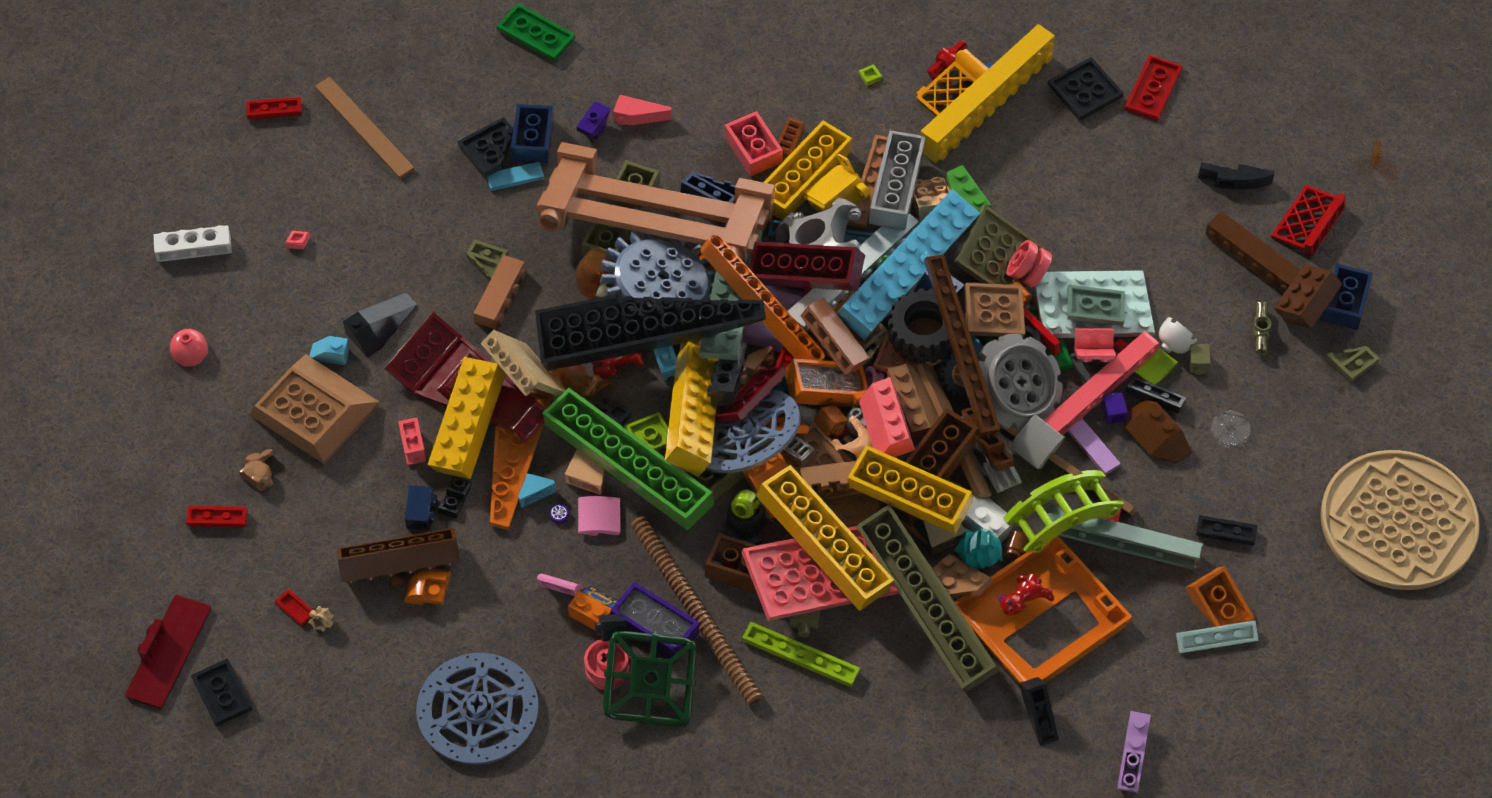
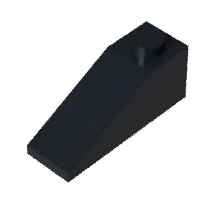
M1039 677L1020 682L1023 702L1039 745L1059 740L1046 683Z

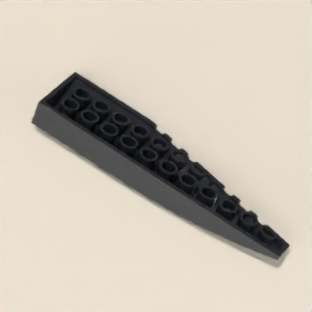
M604 296L535 311L541 364L547 371L672 346L766 320L763 300L741 299L729 301L728 299L710 300L707 298L694 300L692 298L674 297L633 298V296Z

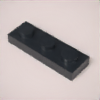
M1135 376L1132 377L1125 391L1133 396L1157 402L1160 406L1176 413L1180 412L1186 400V397Z
M1199 515L1196 536L1254 546L1258 525Z

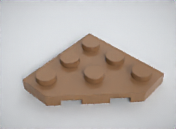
M950 553L933 567V570L952 599H958L960 595L970 594L971 597L979 596L992 584L991 577Z

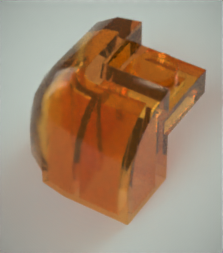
M598 247L590 248L579 261L576 269V286L579 292L589 299L595 298L602 274L608 273L600 270L602 261L614 263V261L605 257L607 251Z

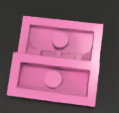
M607 496L579 497V534L597 536L599 533L620 534V498Z
M539 574L537 576L539 586L575 596L579 590L583 589L580 584L546 574Z

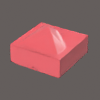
M292 231L285 243L286 247L304 250L310 239L309 232Z

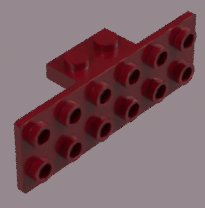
M180 595L174 596L163 619L155 618L153 624H150L147 628L144 641H141L138 646L141 663L125 693L126 698L159 709L163 708L212 609L210 605Z

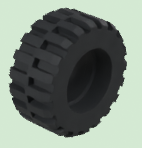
M918 289L917 292L912 290L907 292V296L902 295L898 298V302H894L892 310L889 311L888 315L889 340L893 344V349L899 352L902 358L906 359L908 357L910 362L920 361V364H926L929 361L936 363L937 359L943 360L947 358V353L949 355L953 353L933 289H929V291ZM921 317L933 318L942 324V327L937 332L930 335H917L907 328L912 321Z

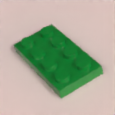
M519 3L497 25V31L553 62L576 39L574 33Z

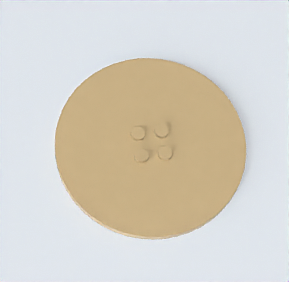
M1400 450L1377 451L1350 461L1333 476L1326 488L1321 504L1322 530L1335 556L1343 565L1359 577L1376 585L1391 589H1424L1450 579L1469 561L1478 541L1479 515L1474 499L1467 487L1447 467L1431 458L1413 452Z

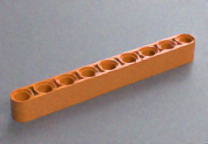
M716 234L710 235L701 247L702 255L742 300L764 301L766 320H762V322L795 359L823 360L825 357L823 350L720 236Z

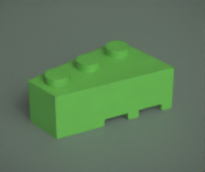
M963 165L947 172L946 183L950 191L953 189L977 211H980L981 207L985 204L991 208L990 202Z

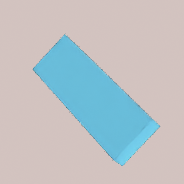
M540 162L500 170L487 177L490 191L544 179Z

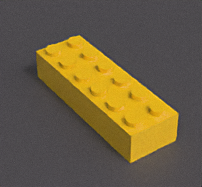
M823 120L763 182L775 185L773 215L783 220L791 212L794 213L805 201L803 198L804 192L825 176L832 167L835 168L840 164L837 155L840 154L847 157L851 153L852 138Z
M467 357L463 358L428 465L436 472L471 479L506 375L498 363Z
M867 445L847 477L850 488L890 504V506L953 534H956L973 503L971 491Z

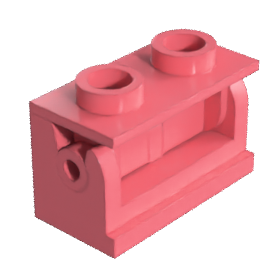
M417 417L398 421L407 465L426 462Z

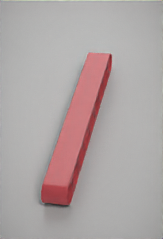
M1146 331L1143 332L1116 356V359H1112L1111 362L1088 380L1045 418L1044 421L1063 436L1103 400V396L1110 394L1158 351L1161 343Z

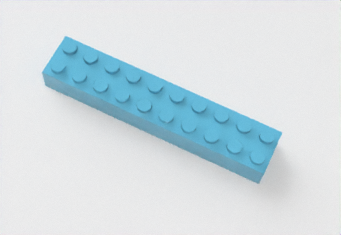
M952 189L864 282L858 291L849 298L837 313L838 317L865 341L889 315L894 302H898V298L902 295L906 296L907 292H910L920 281L923 274L927 271L924 259L930 256L945 254L974 223L980 212Z

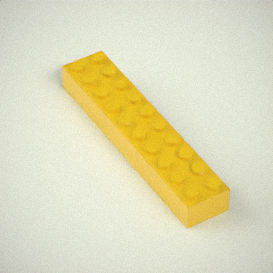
M1037 24L921 130L920 136H926L923 155L934 163H937L940 159L944 160L951 149H956L963 138H968L975 127H980L987 116H992L999 105H1004L1010 95L1016 94L1019 86L1025 85L1031 75L1037 74L1043 64H1048L1052 60L1055 35Z

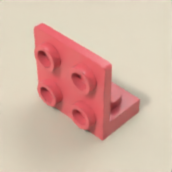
M1075 328L1074 351L1077 359H1081L1082 362H1092V359H1100L1101 362H1111V359H1116L1113 349L1114 329Z

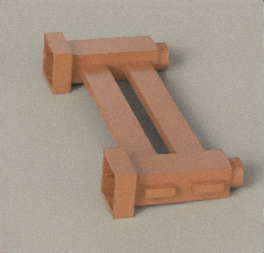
M561 142L557 150L558 167L554 168L548 181V187L546 191H543L537 203V211H540L538 223L544 230L549 232H555L559 228L565 229L569 219L574 218L701 245L706 242L710 235L716 234L746 264L749 255H752L754 243L759 241V230H763L766 221L770 222L774 214L775 185L739 178L735 186V203L597 176V149ZM581 194L719 221L727 223L726 228L581 199L580 196Z

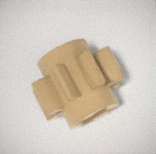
M318 606L316 611L312 610L309 615L313 618L308 623L312 624L314 630L321 629L324 632L327 627L330 628L333 625V622L330 620L334 617V614H331L328 607L321 608V606Z

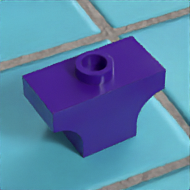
M595 101L577 125V131L591 138L598 139L607 127V119L611 113V108Z

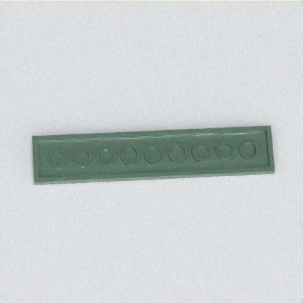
M759 230L758 242H761L763 230ZM749 255L748 260L746 262V266L748 268L750 265L752 255ZM716 271L710 300H742ZM744 326L702 338L699 351L700 358L738 360Z

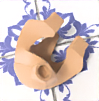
M851 416L849 419L855 430H857L858 438L854 440L850 435L843 437L845 445H842L838 439L832 440L831 444L835 447L836 451L848 450L855 454L857 461L866 445L872 448L873 446L868 429L855 416Z

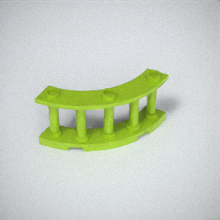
M1086 470L1082 471L1080 475L1073 476L1072 473L1040 486L1030 493L1032 495L1024 502L1020 500L1003 518L1008 524L1020 525L1029 539V543L1023 548L1025 552L1040 553L1050 541L1071 527L1092 519L1113 518L1118 514L1124 503L1123 501H1110L1100 486L1101 481L1105 478L1102 471ZM1084 490H1094L1102 502L1093 504ZM1075 491L1085 506L1072 511L1062 495ZM1053 499L1057 501L1065 513L1064 516L1052 522L1043 508L1044 504ZM1035 511L1046 526L1037 535L1034 534L1026 522V519Z

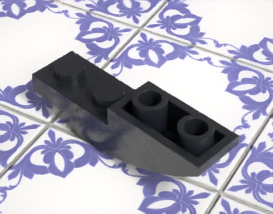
M1201 162L1198 178L1216 181V188L1245 190L1271 185L1275 171L1242 164L1238 165V169H1232L1230 167Z

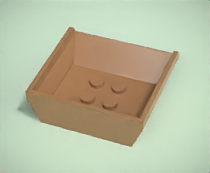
M305 354L257 402L250 415L325 465L376 410L379 401Z

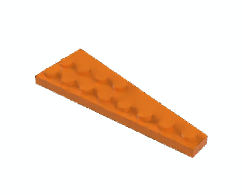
M534 389L529 393L546 409L552 404V394ZM545 423L539 427L527 443L511 430L496 425L490 526L505 530L510 529L519 502L518 496L529 472Z

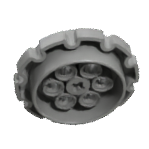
M1021 334L1004 335L999 337L998 341L993 340L986 344L978 354L981 359L979 364L999 426L1002 429L1010 428L1013 425L1016 430L1021 431L1034 415L1039 416L1042 420L1047 418L1055 410L1054 405L1061 401L1063 388L1062 383L1057 380V376L1061 374L1059 366L1053 355H1046V347L1032 337L1023 340Z

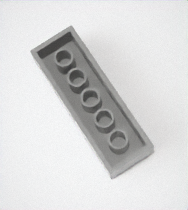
M889 131L870 207L869 224L906 230L924 154L926 136Z

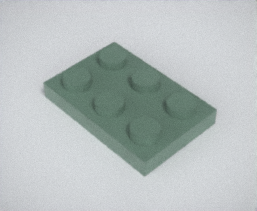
M1068 285L1067 320L1123 326L1125 322V291Z

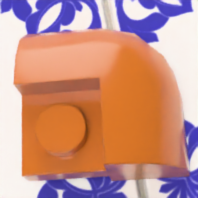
M421 568L414 572L408 583L404 603L443 605L451 571L439 568L430 570Z

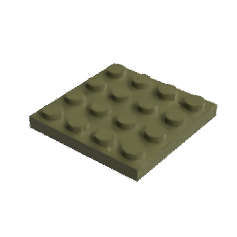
M985 204L981 207L980 214L975 219L954 264L982 284L1012 285L1020 281V279L1014 280L1006 272L1009 262L1018 247L1026 240L1037 244L1038 250L1044 248V246Z

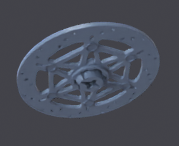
M771 390V393L763 397L760 402L772 403L776 406L772 408L757 406L748 413L749 417L740 422H717L715 419L711 463L706 470L716 473L740 472L759 466L779 454L792 441L800 425V410L794 399L783 392ZM717 405V406H716V413H717L723 406H718V405ZM753 412L762 413L758 416L753 417ZM785 413V425L781 431L776 430L777 416ZM772 420V426L770 429L764 427L767 423H769ZM718 434H725V436L718 441ZM754 440H760L759 442L751 446ZM769 441H773L769 446H767L763 450L749 456L750 453H752L759 447L763 446ZM735 444L737 446V450L727 449ZM720 453L737 456L735 460H722L713 456Z
M471 653L455 657L440 665L431 673L418 695L416 714L421 734L437 753L455 762L479 765L501 760L519 749L529 738L535 727L539 705L534 684L520 666L499 655ZM476 669V674L454 684L447 682L450 677L459 672ZM495 670L504 674L515 685L510 688L504 686L488 676V671ZM480 680L483 681L482 692L476 691ZM474 681L471 692L459 689V687ZM487 683L493 684L501 689V691L489 694ZM441 692L444 694L442 716L434 720L432 717L433 700L436 693ZM452 692H455L465 697L461 701H459L452 694ZM506 695L505 698L497 703L493 700V698ZM517 697H522L523 712L519 724L516 725L511 722L513 700ZM451 699L458 708L447 714L448 700ZM508 703L507 717H504L496 709ZM465 706H467L468 715L466 710L464 709ZM458 713L461 714L462 718L448 721ZM495 715L503 724L492 721V717ZM467 723L468 733L464 734L453 726ZM485 724L497 728L481 735ZM472 725H479L476 736H472ZM444 729L450 730L466 740L467 746L460 747L451 743L441 735L440 731ZM502 732L509 735L505 740L496 745L479 748L480 742Z

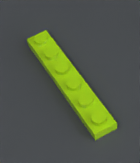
M750 622L742 637V641L851 688L860 672V668L753 622Z

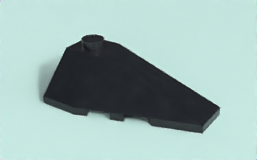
M403 293L358 311L343 321L345 334L366 357H369L386 344V341L397 331L396 329L417 307V304L407 293Z

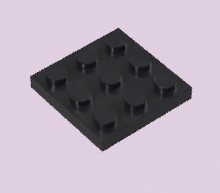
M1092 57L1051 78L1047 84L1079 121L1119 100L1124 94Z

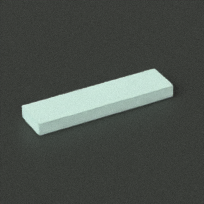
M1256 621L1176 633L1179 653L1259 641Z

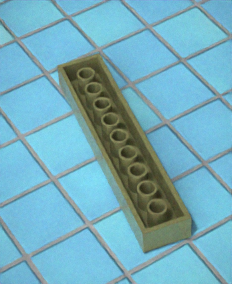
M890 504L858 524L856 527L883 568L893 577V584L960 687L967 693L999 672L1000 670Z

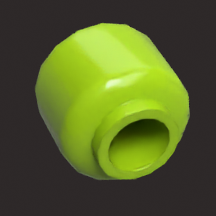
M741 490L732 500L731 509L737 517L742 519L750 518L759 508V498L750 490Z

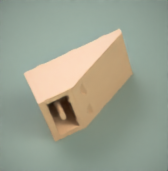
M934 177L930 180H917L912 201L919 224L950 192L944 178Z

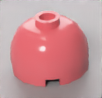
M183 329L173 336L170 342V354L173 361L182 366H195L200 364L205 356H207L208 344L200 332L193 329Z

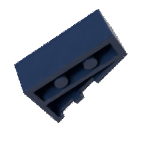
M691 172L681 182L680 193L735 203L736 185H732L731 181L725 180V182L714 180V177Z

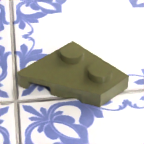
M474 239L466 255L491 280L503 255L508 256V250Z
M1367 346L1343 350V353L1338 354L1330 352L1326 355V359L1350 382H1353L1376 365L1380 359Z

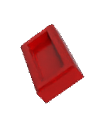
M287 589L274 601L275 605L301 627H304L313 618L309 615L313 609L290 589Z

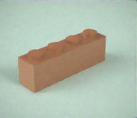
M503 255L473 313L475 323L496 329L498 324H502L504 312L510 308L513 294L516 295L518 293L519 283L526 277L527 270H525L524 261Z
M825 298L808 305L800 315L845 375L861 368L870 358Z

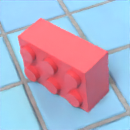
M757 111L725 124V139L750 177L783 162L782 148Z

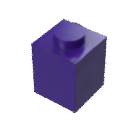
M1110 393L1103 396L1102 408L1107 424L1126 421L1128 411L1122 393Z

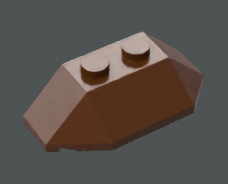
M1142 399L1127 409L1125 430L1150 457L1178 463L1192 453L1182 429L1157 402Z

